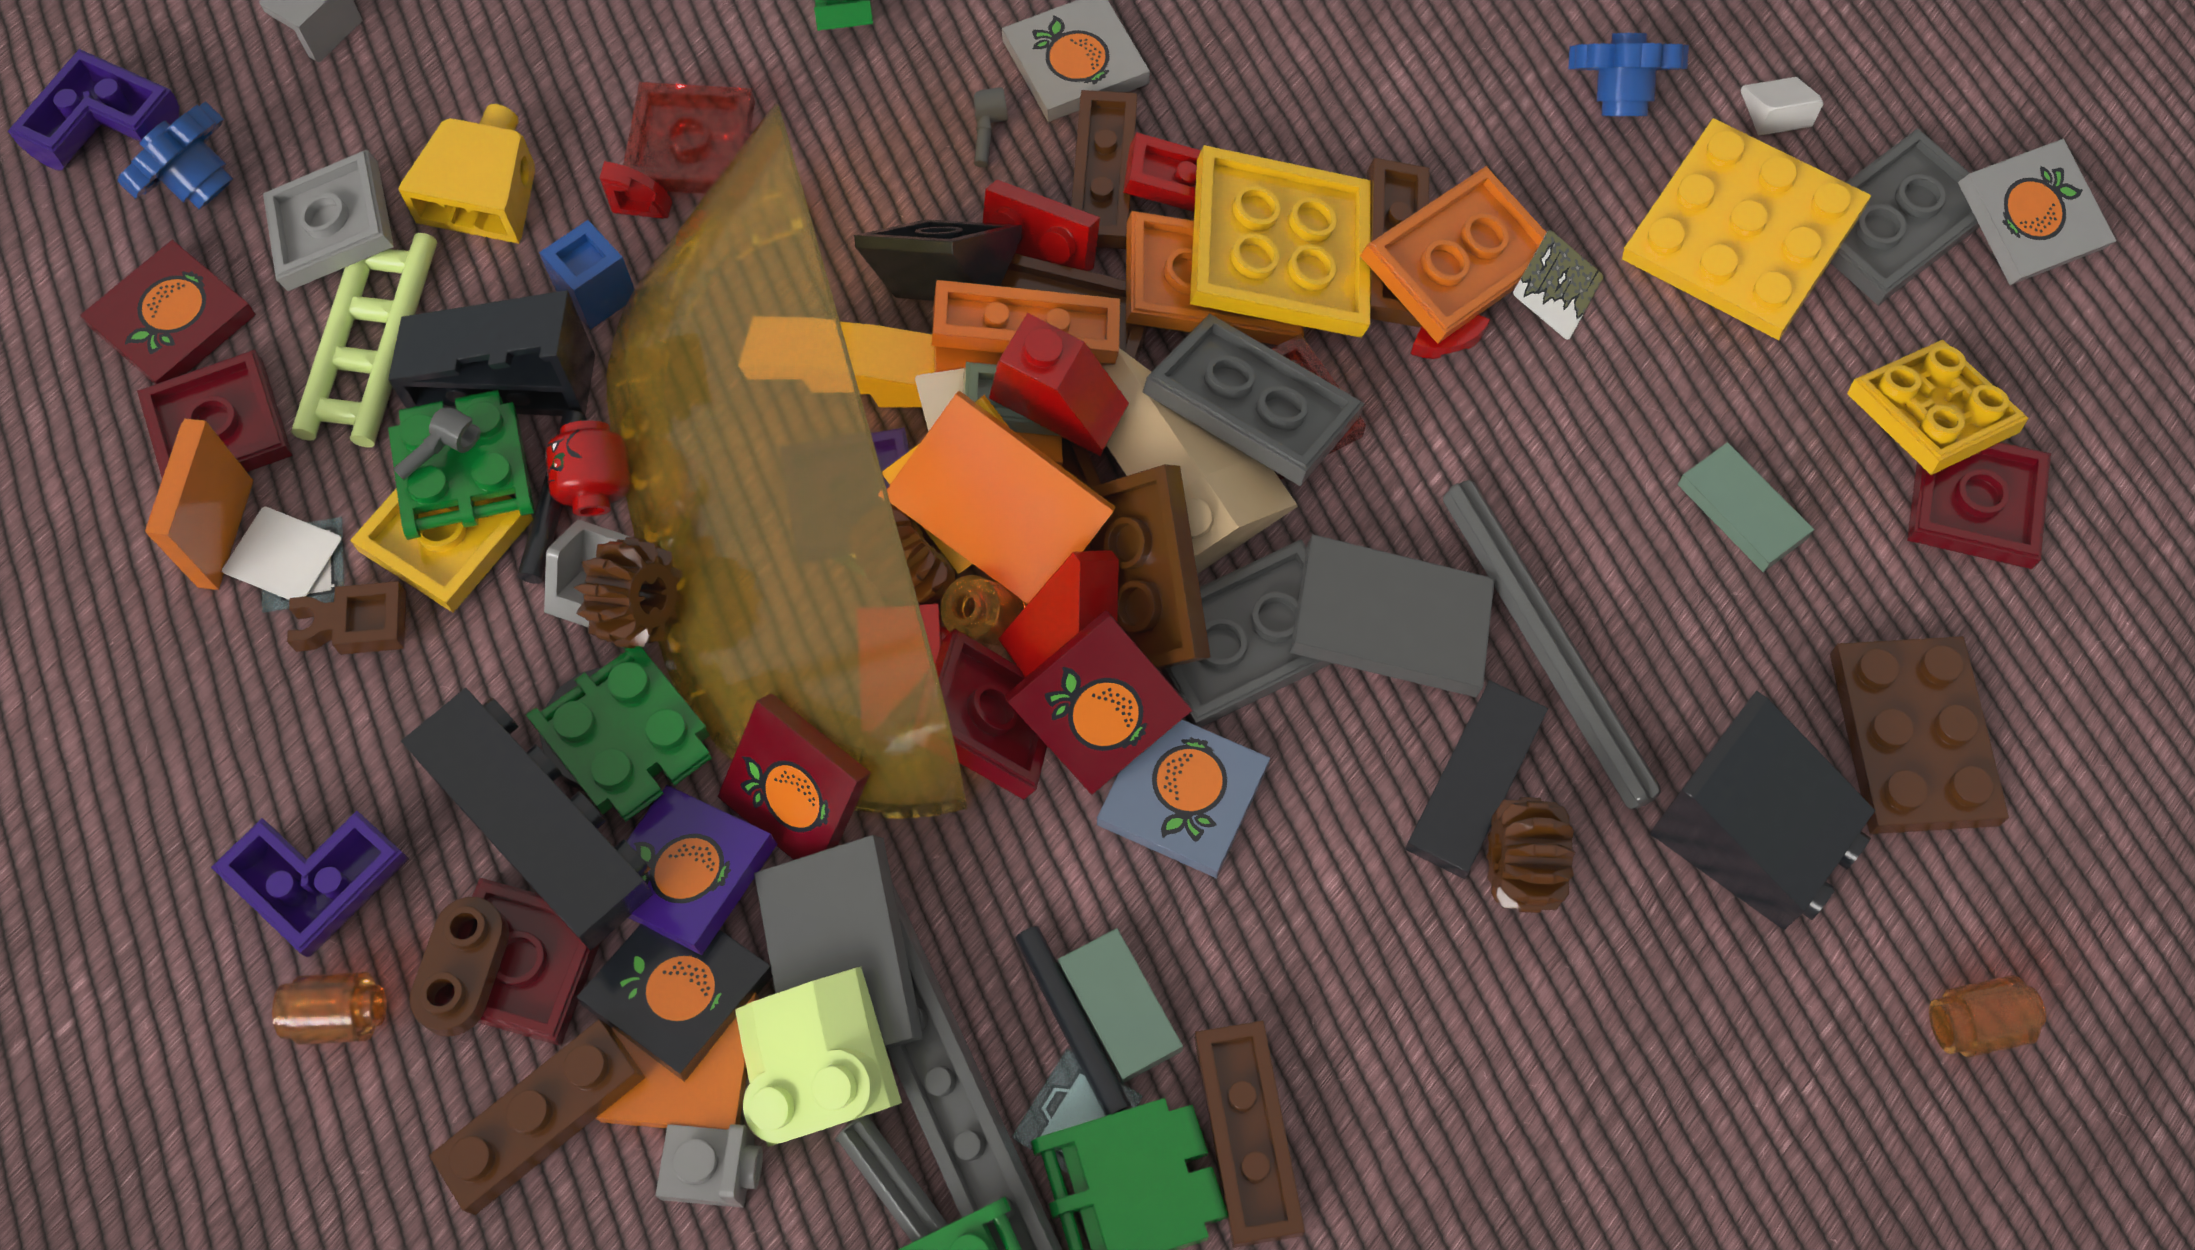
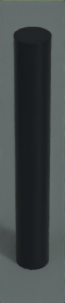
M565 410L562 414L557 435L560 434V428L563 425L576 421H587V417L578 411ZM547 471L517 574L519 579L532 584L542 583L546 569V552L553 544L563 504L558 503L550 496Z
M1033 926L1022 931L1015 937V940L1105 1116L1132 1108L1039 926Z

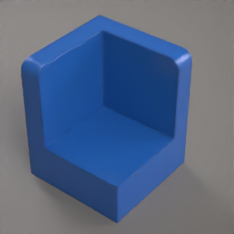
M589 220L539 252L556 292L568 290L579 318L590 330L637 297L623 257Z

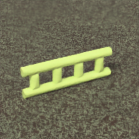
M416 233L409 251L388 249L345 267L291 429V433L294 436L303 440H315L321 422L354 425L350 440L354 444L368 448L375 445L392 391V385L388 378L401 317L415 315L437 246V240L433 236L426 233ZM370 270L402 274L394 300L362 297ZM354 319L386 323L378 351L346 347ZM338 370L370 374L361 402L329 398Z

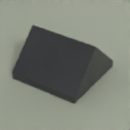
M926 219L854 235L855 248L895 298L934 301L937 280L1000 286L1022 239V225Z

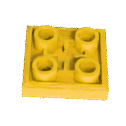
M1943 339L1854 379L1847 393L1930 475L2020 433L2029 419L2009 400V397L2003 390L1993 386L1966 361L1964 355L1959 350L1951 347Z

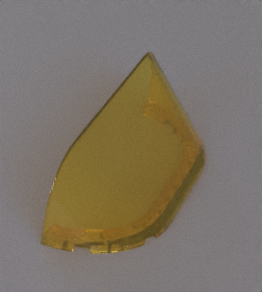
M777 103L772 106L646 271L631 294L619 319L612 343L607 368L606 400L611 431L618 433L628 445L631 487L626 495L634 536L635 538L646 539L647 542L654 543L655 546L671 551L672 566L684 572L682 578L677 583V592L686 598L676 602L674 608L679 623L665 626L663 641H658L666 669L676 690L704 723L714 745L731 761L756 701L772 693L871 772L854 810L882 812L885 818L892 819L929 817L966 810L968 808L957 752L925 626L794 155Z

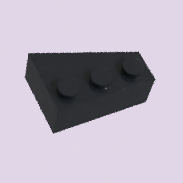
M568 290L402 316L388 380L405 408L443 401L444 408L456 409L455 398L499 390L503 404L513 402L517 414L562 416L565 410H574L586 415L595 353Z

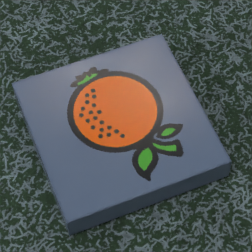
M1181 720L1119 772L1097 816V825L1217 879L1268 769L1270 757Z

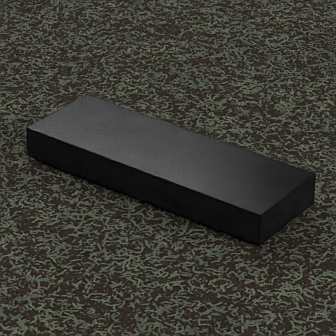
M1489 680L1405 850L1465 879L1492 826L1491 817L1505 799L1549 708Z

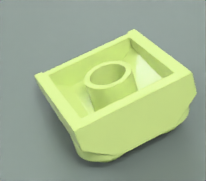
M861 967L820 978L735 1009L750 1081L743 1100L744 1117L752 1132L760 1139L766 1141L767 1147L902 1103Z

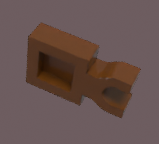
M399 581L335 587L334 602L324 603L307 596L290 598L289 610L297 619L314 617L313 623L304 630H288L287 642L296 652L318 649L331 640L333 647L340 655L404 649L406 590Z

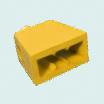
M490 104L486 107L479 124L452 118L441 122L398 189L415 223L520 243L535 174V163L523 135L515 131L519 118L511 109L499 104Z

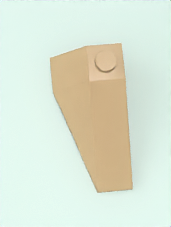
M1119 348L1115 364L1100 363L1129 402L1127 410L1107 443V447L1126 476L1164 464L1176 465L1181 468L1197 574L1298 507L1274 470L1142 393L1146 378L1151 371Z

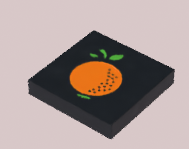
M640 924L578 994L577 999L584 1008L610 1025L611 1028L613 1027L685 1082L736 1018L735 1009L746 1005L754 993L758 994L772 978V970L768 963L721 930L717 932L705 952L700 955Z

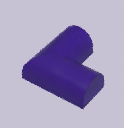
M78 49L11 126L8 133L30 156L40 163L59 171L67 166L101 124L141 142L161 122L166 120L170 125L179 118V104L171 89Z
M356 811L308 859L267 821L261 818L211 868L299 953L305 957H311L409 860V857L362 814Z

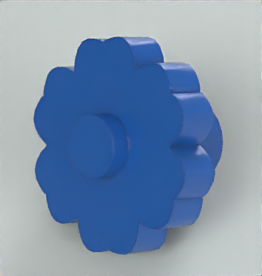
M1613 33L1611 44H1577L1576 46H1570L1568 70L1598 71L1596 101L1602 102L1601 116H1648L1649 102L1655 101L1657 71L1687 69L1689 45L1647 43V33Z
M205 101L200 106L197 104L171 125L166 120L161 122L141 140L139 144L144 149L118 176L117 182L135 199L139 198L142 194L146 195L160 183H163L183 203L189 200L199 210L202 209L233 180L223 169L226 163L206 144L209 137L222 125L224 118Z

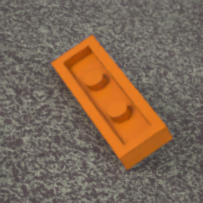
M943 280L936 281L931 346L1003 353L1026 314L1030 313L1084 341L1100 363H1116L1119 353V298Z

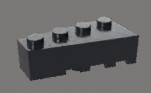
M464 688L403 738L401 742L437 784L453 799L468 818L482 830L500 853L591 951L653 895L642 878L651 869L626 840L623 839L613 847L597 830L606 820L580 791L570 799L553 781L561 776L562 772L538 745L534 744L525 752L510 734L519 726L493 697L482 705L467 688Z

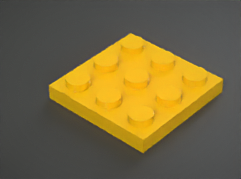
M1713 118L1624 247L1622 260L1751 327L1780 340L1862 215L1871 195Z
M1204 145L1197 159L1190 304L1362 338L1370 326V267L1360 255L1366 245L1370 243L1371 180Z

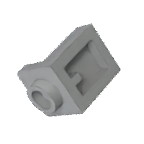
M667 1124L655 1196L664 1201L744 1208L747 1189H757L760 1181L763 1162L762 1146L754 1145L755 1136L746 1125L730 1124L729 1130Z

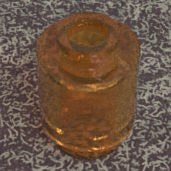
M967 575L955 580L945 591L941 602V617L949 632L955 628L978 643L1000 646L1002 644L998 638L1026 605L1023 600L997 581L976 575Z
M368 972L300 975L292 983L281 984L276 990L272 1005L274 1029L280 1038L292 1039L298 1045L368 1041L376 1027L381 1026L384 1022L387 1009L386 995L382 986L376 985L373 977Z
M2009 975L1947 989L1942 998L1931 1001L1929 1019L1933 1034L1940 1047L1946 1053L1955 1054L1960 1052L1965 1057H1974L2035 1043L2039 1039L2041 1027L2046 1022V1010L2041 996L2033 987L2027 986L2019 977Z

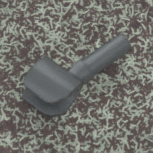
M1002 87L979 90L974 94L977 124L974 165L978 167L988 166L992 134L991 123L1008 121L1005 94Z
M441 408L435 412L430 421V435L423 440L424 442L396 465L393 470L404 481L434 454H438L445 445L460 453H465L477 443L481 434L480 428L472 424V418L454 408Z

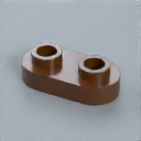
M464 897L455 900L441 911L434 924L411 989L410 1007L416 1020L437 1035L456 1036L463 1034L474 1027L484 1014L509 940V927L505 917L489 901L479 897ZM476 920L478 923L476 932L467 939H458L459 928L467 921ZM445 986H454L455 992L452 1000L446 1005L436 1006L435 996L437 992Z

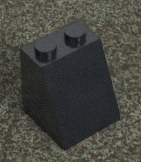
M1756 690L1649 834L1785 930L1801 914L1813 920L1836 890L1826 880L1838 864L1847 870L1863 852L1871 837L1861 830L1876 810L1766 696Z

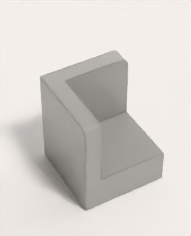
M353 0L259 1L265 13L296 32L308 57L317 62H321L363 21Z
M577 519L547 549L544 613L589 628V621L576 614L584 601V595L573 587L584 583L587 576L581 562L596 558L598 544H605L609 541L616 542L618 539L625 540L626 537L630 536Z

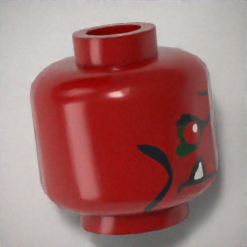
M593 420L571 422L563 425L560 428V434L548 442L546 447V464L550 496L558 503L572 506L573 514L588 517L607 514L611 511V503L621 500L629 493L631 478L628 445L618 433L610 430V426L607 423Z

